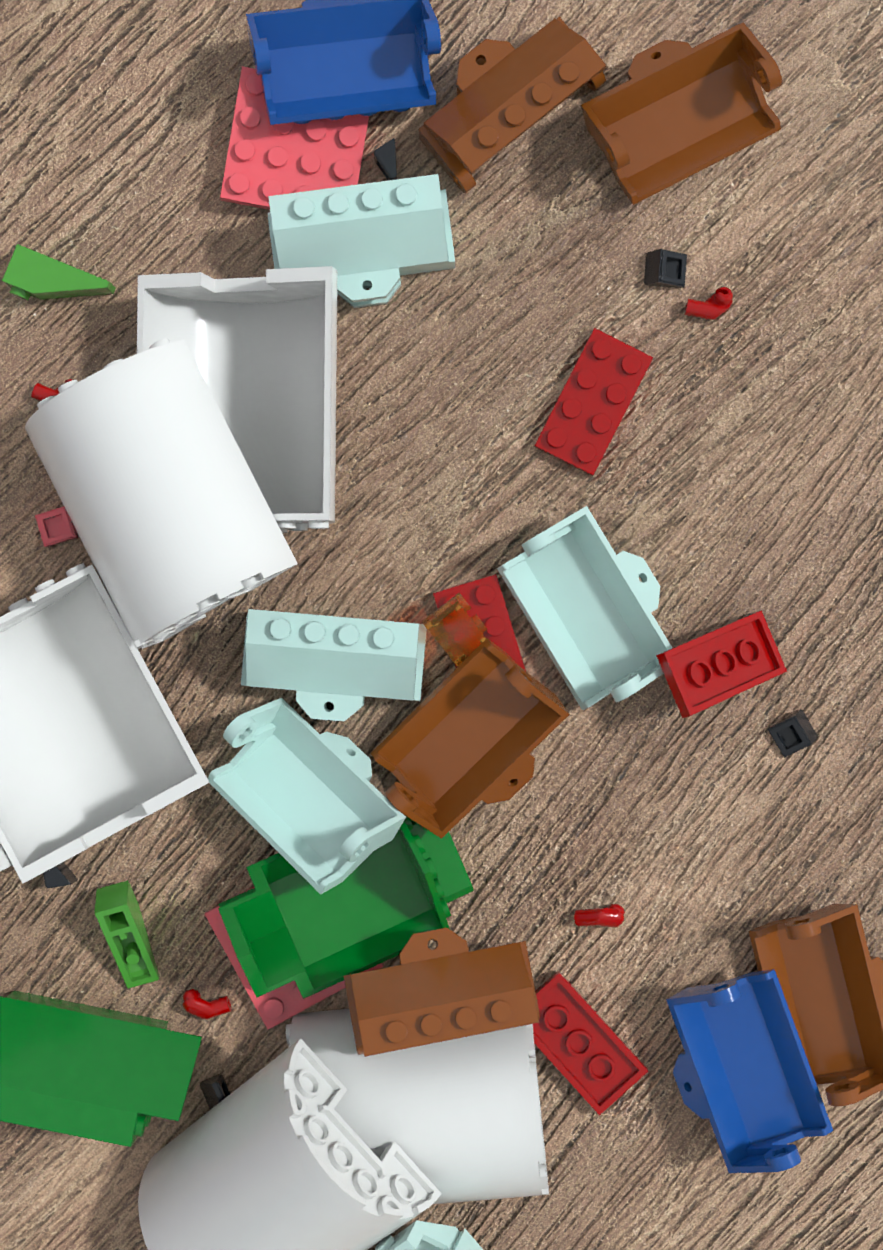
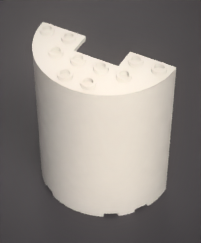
M333 266L266 269V277L213 279L201 272L138 275L137 354L150 349V345L164 338H168L170 342L184 339L281 532L308 531V528L329 529V524L335 523L337 270Z
M168 338L161 339L150 345V349L126 359L115 360L107 364L104 369L79 382L72 380L61 385L58 388L60 394L50 396L37 403L38 410L29 418L25 425V430L137 649L147 648L167 640L205 618V613L232 598L254 590L298 564L184 339L170 342Z
M84 563L69 569L66 572L68 577L59 582H54L51 579L38 585L35 588L37 593L30 596L32 601H28L27 598L21 599L8 607L9 613L0 616V843L22 884L210 783L93 565L86 567Z
M350 1009L298 1013L293 1016L291 1024H286V1040L289 1047L301 1038L346 1087V1093L334 1110L378 1158H380L386 1147L396 1142L441 1192V1195L434 1204L549 1195L533 1024L364 1057V1054H357Z
M300 1038L154 1154L141 1179L138 1210L141 1231L148 1250H368L428 1209L437 1201L441 1192L396 1142L386 1147L380 1158L373 1153L334 1110L346 1093V1087Z

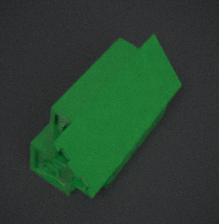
M406 816L392 841L374 850L342 883L321 895L280 853H277L246 867L255 888L219 903L220 908L218 909L238 961L256 997L295 980L304 999L344 981V976L361 973L398 956L413 934L442 928L450 929L446 919L451 916L447 903L473 892L474 889L450 833L448 832L441 839Z
M14 990L7 997L0 996V1121L131 1147L137 1136H143L145 1127H148L151 1117L155 1116L179 1121L202 1037L167 1030L168 1021Z

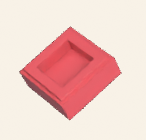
M64 506L35 515L44 547H50L78 538L76 529Z

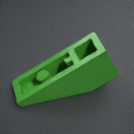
M19 244L16 245L2 279L11 288L9 293L29 301L30 296L45 300L114 294L116 289L110 281Z
M129 881L97 889L95 916L127 988L159 980V972L141 910Z

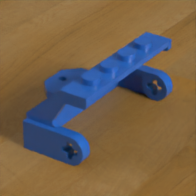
M306 0L302 2V8L246 14L249 46L256 73L261 75L270 125L291 122L306 124L315 119L327 118L338 120L348 115L360 114L371 116L381 111L393 110L404 112L413 107L436 105V91L430 77L428 55L441 53V35L438 20L429 0Z
M775 969L747 973L720 983L687 987L666 999L684 1048V1052L678 1055L673 1075L684 1104L701 1119L710 1120L729 1173L780 1172L790 1169L801 1162V1157L797 1146L789 1143L804 1137L826 1136L833 1131Z

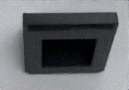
M393 138L374 151L375 163L387 181L397 179L396 144Z
M664 249L648 252L646 254L644 284L684 288L687 254Z
M802 709L767 729L784 758L812 745L818 738L817 733Z
M64 862L43 873L47 889L71 885L77 881L76 876Z
M221 1073L200 1083V1088L210 1110L231 1094Z

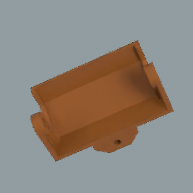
M560 16L557 19L554 18L517 49L508 41L485 39L459 60L457 96L423 123L424 125L418 129L419 139L457 187L466 194L476 186L472 175L481 166L584 84L593 91L606 82L603 70L606 69V64L587 40L570 29Z
M742 22L693 48L688 42L664 40L636 54L628 70L629 81L581 105L588 132L605 154L619 186L631 203L635 205L781 130L780 120L768 106L762 88L766 92H770L782 86V76L773 57L745 23Z
M487 638L371 752V755L378 764L392 772L399 780V782H395L385 791L392 805L402 814L442 839L481 800L486 804L510 800L533 778L535 758L531 752L570 714L552 691L523 670L505 651Z
M834 903L806 915L772 921L748 931L758 971L775 969L816 1084L834 1083L825 1089L828 1104L831 1106L851 1105L883 1090V960L869 954L858 905Z
M448 928L413 934L400 952V965L344 976L357 1054H364V1057L539 1023L540 1019L526 941L469 952L467 941ZM430 940H433L436 943V948L434 950L428 948V942Z

